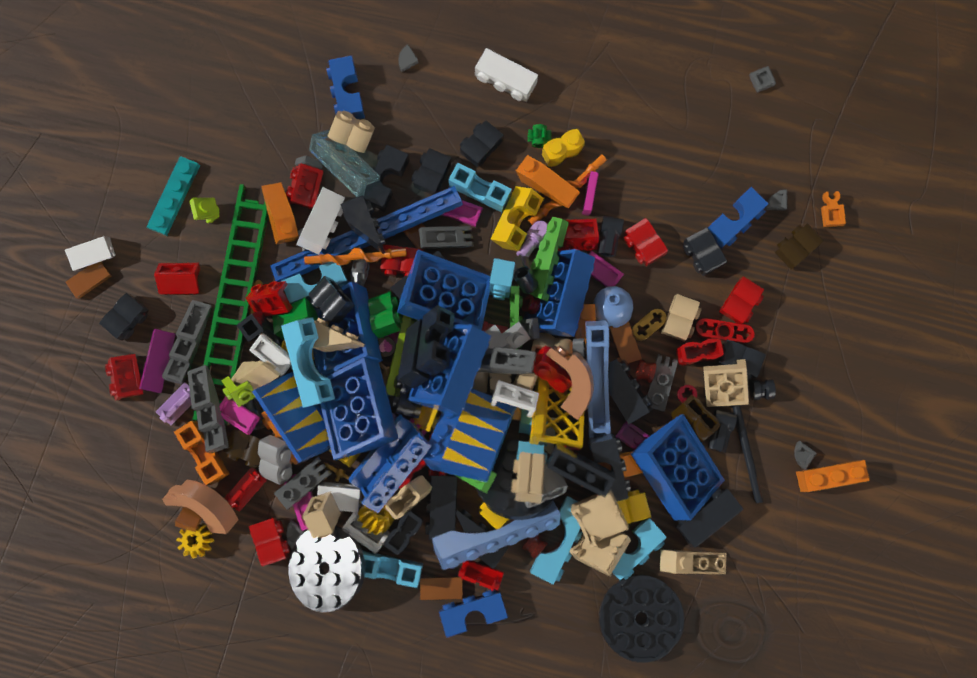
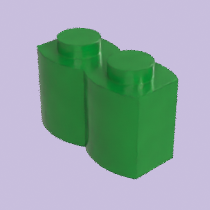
M391 291L368 300L371 329L378 339L401 331L403 318L401 314L397 313L400 300Z

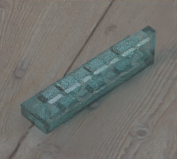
M330 129L313 134L309 151L356 197L364 196L366 185L379 181L380 175L350 147L324 139L328 138ZM336 149L343 150L345 153L338 152ZM348 161L356 162L358 165L350 164ZM361 173L368 174L369 177L365 178Z

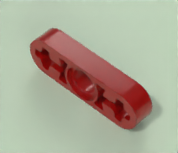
M707 318L700 319L694 326V332L698 337L719 339L721 341L728 339L739 344H747L753 340L755 335L753 328L749 325ZM705 323L707 328H713L715 324L714 335H712V330L702 333L703 330L699 326ZM720 326H726L729 329L727 337L719 334ZM734 328H736L735 332L740 333L743 330H745L746 334H749V336L745 339H743L742 335L736 334L734 338H732V336L734 335Z

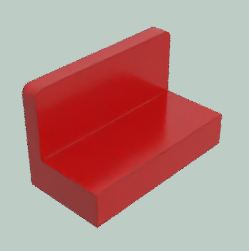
M159 263L154 273L158 293L198 294L200 291L197 281L200 272L199 263Z

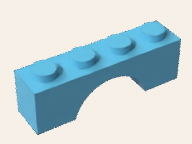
M314 318L296 320L282 325L281 328L303 408L334 400L335 397L330 379L322 376L317 371L312 359L313 345L319 338Z
M568 496L565 497L559 509L560 519L565 528V535L561 545L551 552H539L530 570L531 574L553 585L555 580L559 582L564 572L561 569L564 561L568 562L572 554L569 551L573 543L579 541L582 534L579 531L581 528L579 523L571 513L572 504L578 501Z

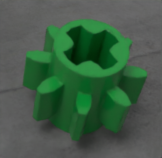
M543 124L533 125L532 130H528V142H532V147L543 148L551 140L552 131L547 130V126Z

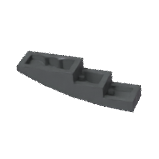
M196 300L191 301L176 332L177 339L169 354L170 360L162 375L164 380L180 385L184 383L204 334L212 309L211 305Z
M499 347L487 349L481 361V367L477 372L532 374L536 352Z
M204 365L188 371L191 406L193 410L197 411L199 431L204 433L206 452L211 454L228 448L225 423L221 415L219 399L208 366Z

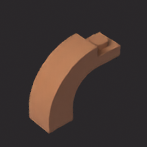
M554 345L546 355L566 369L572 380L571 393L561 408L578 420L592 399L594 390L593 375L588 363L581 354L576 351L570 357L568 355L569 352L565 348Z
M186 480L181 486L175 485L162 498L165 505L183 506L195 511L204 520L210 533L227 534L238 521L232 507L219 493L197 481Z

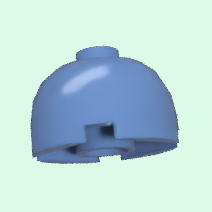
M608 286L596 295L593 304H595L597 321H607L608 326L618 328L630 320L633 312V300L625 289L617 286Z

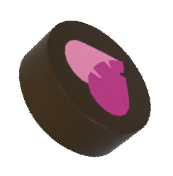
M390 337L379 338L378 344L381 357H391L396 349L395 342Z

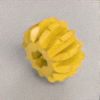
M364 505L359 509L357 513L359 515L358 522L362 523L361 528H366L368 534L371 532L375 536L380 533L383 534L393 524L394 519L386 510V505H384L379 513Z
M199 524L196 532L184 529L179 531L183 537H179L176 540L182 542L178 549H185L183 552L184 556L190 554L191 558H196L197 555L202 557L205 555V550H211L208 543L214 542V539L208 538L212 533L206 531V524L201 526ZM194 536H197V538H196V541H198L197 544H193L194 541H195V540L193 539Z

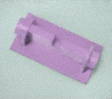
M184 382L156 411L164 423L167 422L172 425L191 406L189 385Z

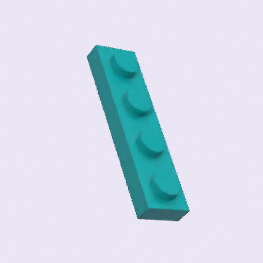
M181 156L179 157L147 224L148 229L165 236L168 235L200 167L198 163Z

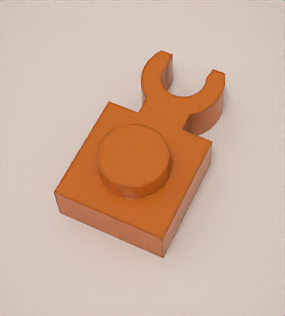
M839 191L833 194L834 199L829 198L828 192L823 194V201L827 204L821 208L823 227L844 226L846 224L844 204L838 205L837 202L840 199Z

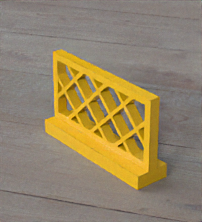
M537 377L534 391L538 392L539 396L536 409L532 415L530 444L538 445L539 441L552 444L559 443L563 446L581 449L583 446L584 413L578 422L573 424L567 418L570 414L568 412L563 413L557 407L566 401L570 393L564 396L561 392L552 388L548 381ZM553 392L560 398L555 403L548 397ZM552 409L559 416L554 420L547 415V412ZM563 420L568 428L562 431L556 425L557 422ZM552 427L558 435L554 437L545 435L546 429ZM572 430L577 436V441L570 440L565 434Z

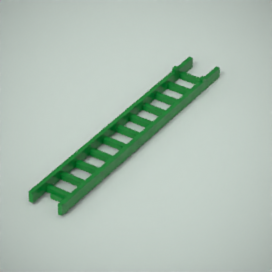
M243 184L239 185L204 365L208 366L209 371L211 363L232 366L230 379L239 368L245 337L239 330L237 341L216 338L219 323L237 325L249 316L250 305L246 299L245 301L224 298L226 286L228 284L248 287L246 297L251 292L257 277L268 221V211L265 202L264 205L253 200H245L243 202L246 190ZM242 208L263 211L260 224L240 221ZM238 227L258 229L257 242L236 240ZM234 246L255 249L253 262L232 259ZM230 266L251 268L249 282L228 279ZM223 304L244 307L242 319L221 318ZM215 343L236 346L234 360L212 358ZM212 378L214 384L224 386L220 379ZM194 410L193 420L198 421L197 411Z

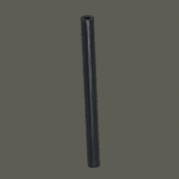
M732 405L733 413L737 415L736 425L755 503H761L764 501L741 406Z

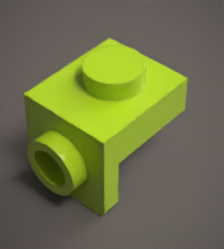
M192 198L190 200L194 220L206 219V223H212L219 217V207L216 204L215 198Z
M229 376L221 380L225 386L222 389L228 400L233 399L238 407L255 398L249 381L236 386Z

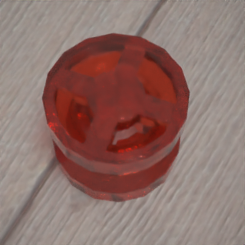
M640 359L635 377L638 380L642 378L652 383L656 371V363L652 362L649 364L645 360Z
M537 534L535 537L529 538L522 548L528 550L531 553V557L535 559L548 543L540 540Z

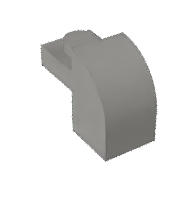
M517 322L504 333H501L496 325L485 331V333L491 335L488 349H494V347L517 349L531 339L520 322Z

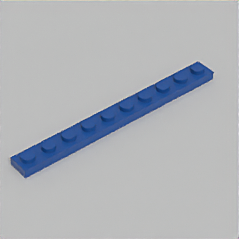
M455 186L377 219L380 228L377 229L378 234L382 232L384 239L456 209L462 206L463 203ZM351 230L331 239L326 250L322 248L320 254L348 255L352 249H363L370 246V244ZM306 250L270 265L275 281L281 282L297 274L303 275L319 268L321 264L305 265L304 257L318 256V254Z

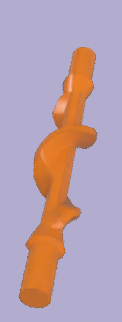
M600 155L592 164L588 165L587 169L575 181L567 180V182L574 188H581L587 182L590 172H596L607 159L604 155ZM552 200L540 208L536 216L531 217L528 222L533 225L543 217H546L552 208L561 207L562 205Z
M354 248L348 255L320 254L318 256L304 257L305 265H323L327 262H333L341 266L357 259H364L366 262H378L383 257L389 259L405 257L407 252L406 248L388 249L385 250L386 253L384 254L381 252L364 253L361 248Z

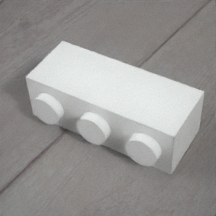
M487 48L475 67V76H477L478 80L494 85L501 92L506 91L518 101L523 100L527 102L538 81V74Z
M323 187L296 245L318 255L322 248L326 250L331 240L327 236L329 232L334 233L338 222L335 219L336 216L341 217L343 213L340 204L343 203L345 197Z

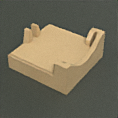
M745 359L737 360V364L703 367L707 407L749 404Z
M611 488L606 497L596 494L572 504L571 513L579 523L589 549L597 546V541L629 529V525Z
M617 533L597 541V546L589 549L583 535L579 543L571 548L569 552L576 560L611 576L631 539L623 533Z

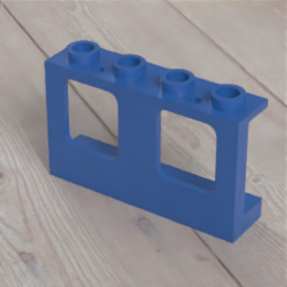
M400 414L394 421L399 439L383 447L371 450L348 478L349 482L361 489L365 498L361 503L377 513L380 512L432 447L417 426Z

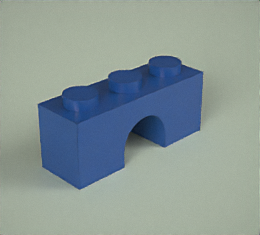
M352 56L328 60L330 67L326 68L329 80L333 81V86H330L332 98H336L337 104L334 105L335 114L338 111H348L356 119L365 118L359 92L349 94L344 91L348 84L358 82Z
M752 187L732 205L739 212V220H730L722 214L708 227L720 248L726 244L730 246L738 239L735 235L739 231L744 233L752 225L750 221L753 218L758 220L766 212L764 208L768 203Z
M487 590L483 592V596L475 598V595L463 598V603L456 605L455 602L442 605L443 609L439 611L446 638L467 631L465 617L474 610L483 613L487 624L508 618L500 591L495 592V590Z

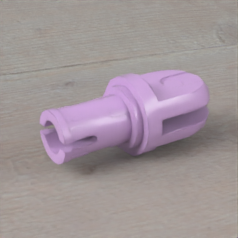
M537 221L531 226L525 237L526 241L520 250L516 252L518 256L529 257L535 248H539V244L544 239L548 224L546 222Z

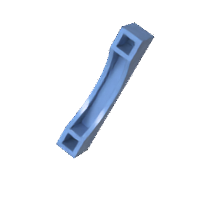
M585 321L586 362L591 369L594 380L593 396L587 407L588 438L610 434L608 393L609 326L607 321Z
M553 501L548 509L546 508L537 516L525 520H514L510 524L494 531L477 534L450 531L432 538L434 551L443 570L454 568L465 561L475 560L483 554L496 552L504 546L514 545L522 539L532 538L540 532L555 529L560 525V512Z

